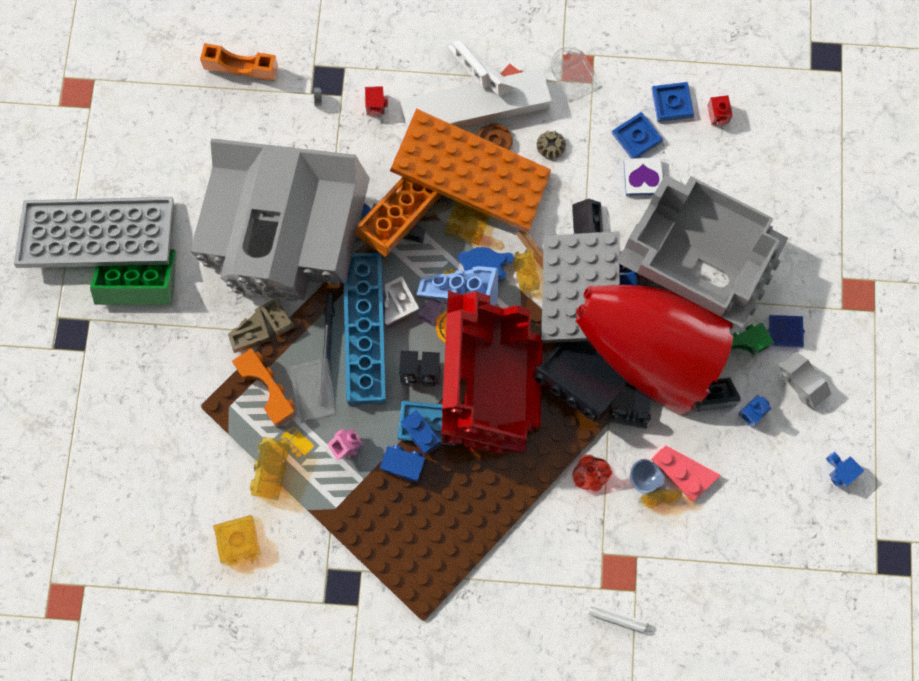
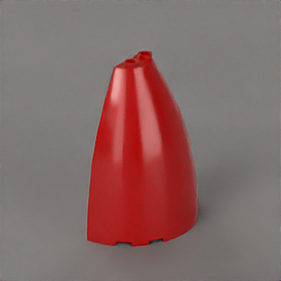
M596 285L585 289L583 293L585 303L578 307L575 322L604 360L627 382L677 415L691 411L693 409L692 405L695 402H701L708 395V387L713 380L717 382L731 350L733 335L730 334V330L733 328L732 322L675 292L640 285Z

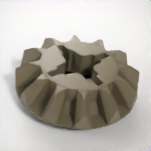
M547 130L537 139V150L545 158H557L565 151L566 140L562 134L556 131ZM548 141H555V147H547Z

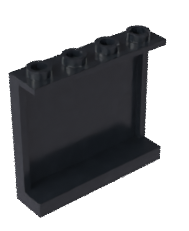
M590 341L560 342L540 366H536L532 378L538 384L549 389L555 396L566 401L569 406L576 408L586 418L593 420L595 423L628 383L604 360Z

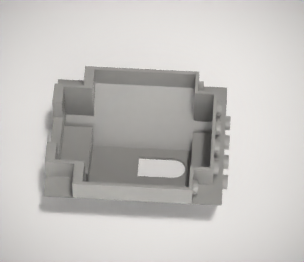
M666 175L656 189L640 222L636 224L617 263L743 328L749 314L753 316L758 307L755 304L757 299L761 300L766 291L763 289L764 285L768 286L773 277L770 274L772 269L776 271L781 262L778 258L788 237L772 229L773 226L770 225L773 220L772 217L690 176L688 182L684 185ZM700 260L725 273L728 276L729 283L725 287H717L691 272L697 261Z

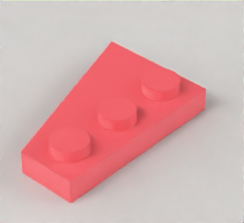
M666 445L651 458L691 502L721 476Z

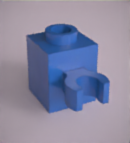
M757 395L738 415L752 428L772 408L769 406L770 403L766 398Z
M833 452L825 458L829 464L835 467L829 474L831 481L842 489L850 485L864 472L863 468L851 456L842 461L838 454Z

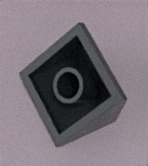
M730 377L720 378L717 382L713 380L708 387V395L701 402L697 401L695 403L697 412L735 407L741 401V397Z

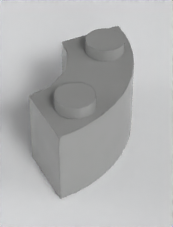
M794 352L778 365L782 372L780 374L781 378L796 391L802 403H808L815 408L831 395L827 381L815 371L809 359L799 353Z

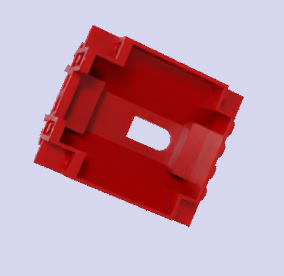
M448 290L441 427L442 444L464 443V446L470 447V450L492 451L495 454L525 452L527 432H531L533 428L541 427L542 385L538 384L532 378L536 366L542 364L543 342L541 335L530 332V309L519 305L500 308L490 304L489 295L477 291L461 295ZM460 378L466 380L465 405L459 403Z

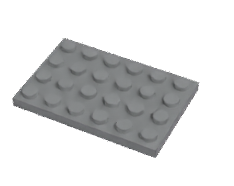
M619 231L544 236L541 338L543 343L589 341L575 322L577 318L576 311L581 304L584 305L585 303L583 293L587 287L620 285V264L617 263L620 257Z

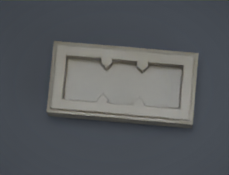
M272 299L260 306L277 336L294 328L292 321L278 299Z

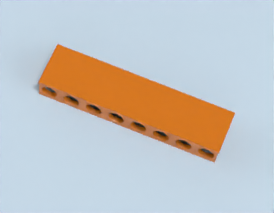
M402 177L357 225L355 236L386 257L442 194Z

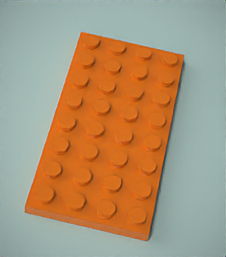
M416 108L390 168V172L528 233L551 169Z

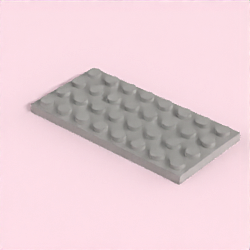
M173 197L23 200L14 265L16 268L168 265L174 199Z

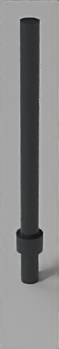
M327 293L326 307H324L323 314L325 316L320 393V406L322 407L328 406L333 317H335L334 293Z

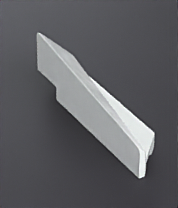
M460 40L447 45V48L482 89L490 86L498 97L516 89V86Z

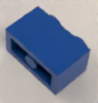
M417 410L401 421L402 427L425 457L441 446L440 439Z
M393 445V447L387 446L380 470L381 472L418 483L426 460L422 457L423 454L412 451L409 453L398 445Z

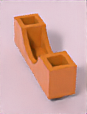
M204 43L200 57L201 64L205 70L269 81L275 80L278 68L275 55L257 52L254 56H240L227 51L222 46Z
M251 348L232 360L244 380H259L268 387L269 400L264 410L277 428L296 415L294 412L296 406L290 398L286 400L283 395L285 390L280 383L275 384L272 379L275 376L269 367L265 369L262 364L264 359L258 351L254 353Z

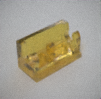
M532 248L526 249L525 253L522 254L517 251L514 255L513 263L520 291L525 293L539 290L540 280Z

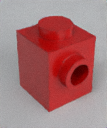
M383 86L365 87L366 114L371 116L385 114V107H388V97L384 96Z
M729 95L710 97L707 107L711 125L723 126L728 124L733 116Z

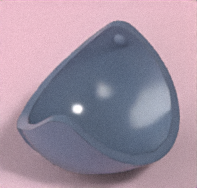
M640 459L635 462L630 472V481L633 487L640 493L655 492L665 483V477L661 469L648 459Z

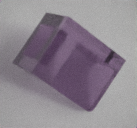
M428 299L425 306L419 309L417 313L418 319L435 327L439 316L446 308L445 302L442 301L439 304L432 299Z

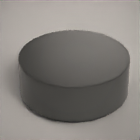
M314 88V106H321V88Z

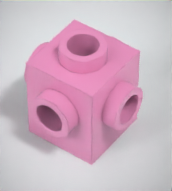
M343 429L334 435L335 437L327 444L337 461L345 457L350 459L359 453L358 449L364 445L354 429L348 431Z

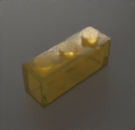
M263 437V440L259 442L258 452L260 454L254 464V471L256 473L250 483L251 495L279 500L290 442Z

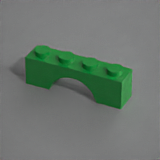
M753 323L745 328L746 331L742 333L737 331L731 334L733 335L731 350L743 349L751 355L770 348L774 343L763 323L758 325Z

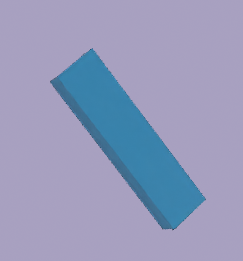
M379 252L354 253L351 257L346 283L344 284L347 405L386 404L382 254Z

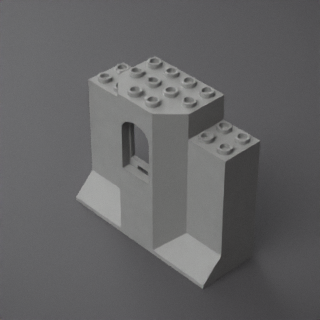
M211 138L212 170L190 252L207 268L220 267L222 269L220 278L226 283V286L232 289V292L237 294L247 292L256 297L268 295L272 299L282 297L288 301L297 302V300L305 299L309 280L316 283L327 281V283L332 285L345 284L356 240L357 225L360 223L370 180L357 156L354 154ZM269 213L274 214V217H264V215ZM255 221L278 223L270 253L261 258L251 257L248 253V248Z

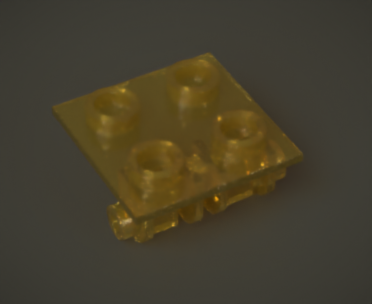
M456 201L444 233L479 245L490 216Z

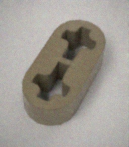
M442 195L423 217H432L450 209L453 199ZM443 198L444 201L447 200V204H445L444 202H440L441 199Z

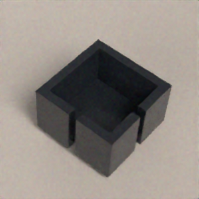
M401 350L400 382H404V385L413 386L415 383H423V386L427 387L439 384L440 352L422 351V360H418V351Z

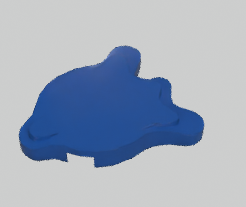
M477 247L470 251H464L458 256V261L463 266L464 271L472 270L473 267L477 266L497 268L498 283L507 276L502 267L512 263L514 260V255L510 252L497 253L487 247Z

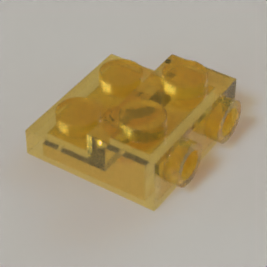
M252 515L213 525L220 563L226 564V567L236 565L238 560L242 559L246 561L255 560L257 555L262 554Z

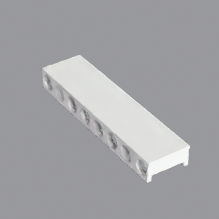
M543 68L504 76L516 86V89L501 97H498L490 86L482 89L478 83H472L400 99L407 129L416 108L459 128L550 109L552 100Z

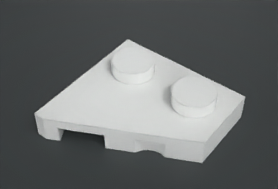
M402 276L385 284L386 327L419 311V307Z

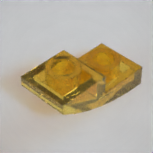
M660 490L641 496L638 503H642L643 507L655 508V506L661 503V499H664L665 503L675 504L676 501L681 500L682 491Z

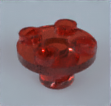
M591 454L582 456L572 472L575 486L594 492L601 490L602 486L608 482L612 475L609 463Z

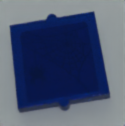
M769 315V329L767 332L774 342L771 346L804 347L805 330L803 329V316Z

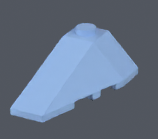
M477 266L473 267L472 270H457L456 273L444 275L442 273L422 277L417 296L447 303L448 290L461 295L477 291L489 295L490 304L496 306L498 298L497 268Z

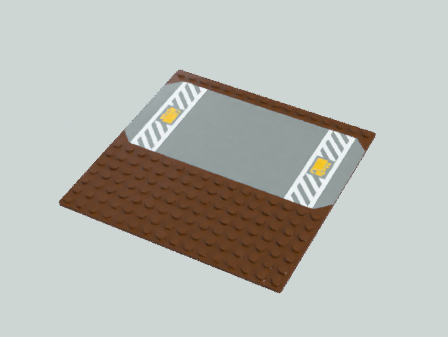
M436 215L428 218L422 217L415 224L422 229H426L423 243L402 239L386 257L382 255L386 404L347 405L344 284L332 285L327 283V281L289 317L294 328L280 336H277L276 332H274L270 336L271 341L263 343L254 352L258 351L264 359L262 364L265 369L267 367L271 369L275 376L272 379L275 384H281L285 390L283 395L286 400L290 398L296 406L294 409L295 416L276 428L264 410L269 400L268 387L259 380H244L238 370L201 404V408L422 621H425L602 431L609 423L611 409L610 404L595 423L542 385L541 427L533 428L531 432H527L525 452L495 454L492 451L470 450V447H465L464 443L456 444V446L441 444V446L426 457L422 456L426 462L418 483L381 472L380 466L387 446L393 447V445L403 447L406 452L416 451L422 454L413 441L397 439L401 402L411 401L443 405L445 343L437 336L436 323L439 316L447 311V303L419 297L417 292L422 277L442 273L447 275L456 273L457 270L464 271L463 266L458 261V256L461 252L470 251L473 248ZM364 243L355 253H377V251ZM402 276L419 307V311L386 327L385 284ZM507 278L498 283L499 292L496 306L508 308L519 305L530 309V332L542 336V309ZM327 293H334L335 317H333L328 406L322 407L320 406L325 329V316L323 314L324 307H326ZM560 342L543 343L542 363ZM401 350L418 351V360H422V351L440 352L439 384L427 387L423 386V383H415V385L409 386L404 385V382H400ZM460 378L459 403L465 405L466 380ZM343 429L345 431L354 429L364 445L358 449L359 453L350 459L345 457L337 461L327 444L335 437L334 435Z

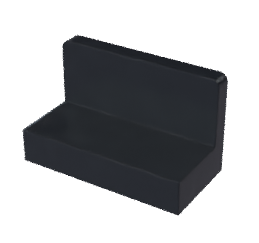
M588 198L572 205L574 234L603 232L601 202Z

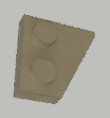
M260 307L254 310L255 313L248 320L245 318L237 328H234L228 334L234 353L271 341Z

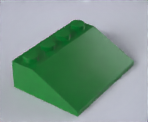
M170 249L168 265L96 266L90 286L94 305H170L174 288L176 249Z

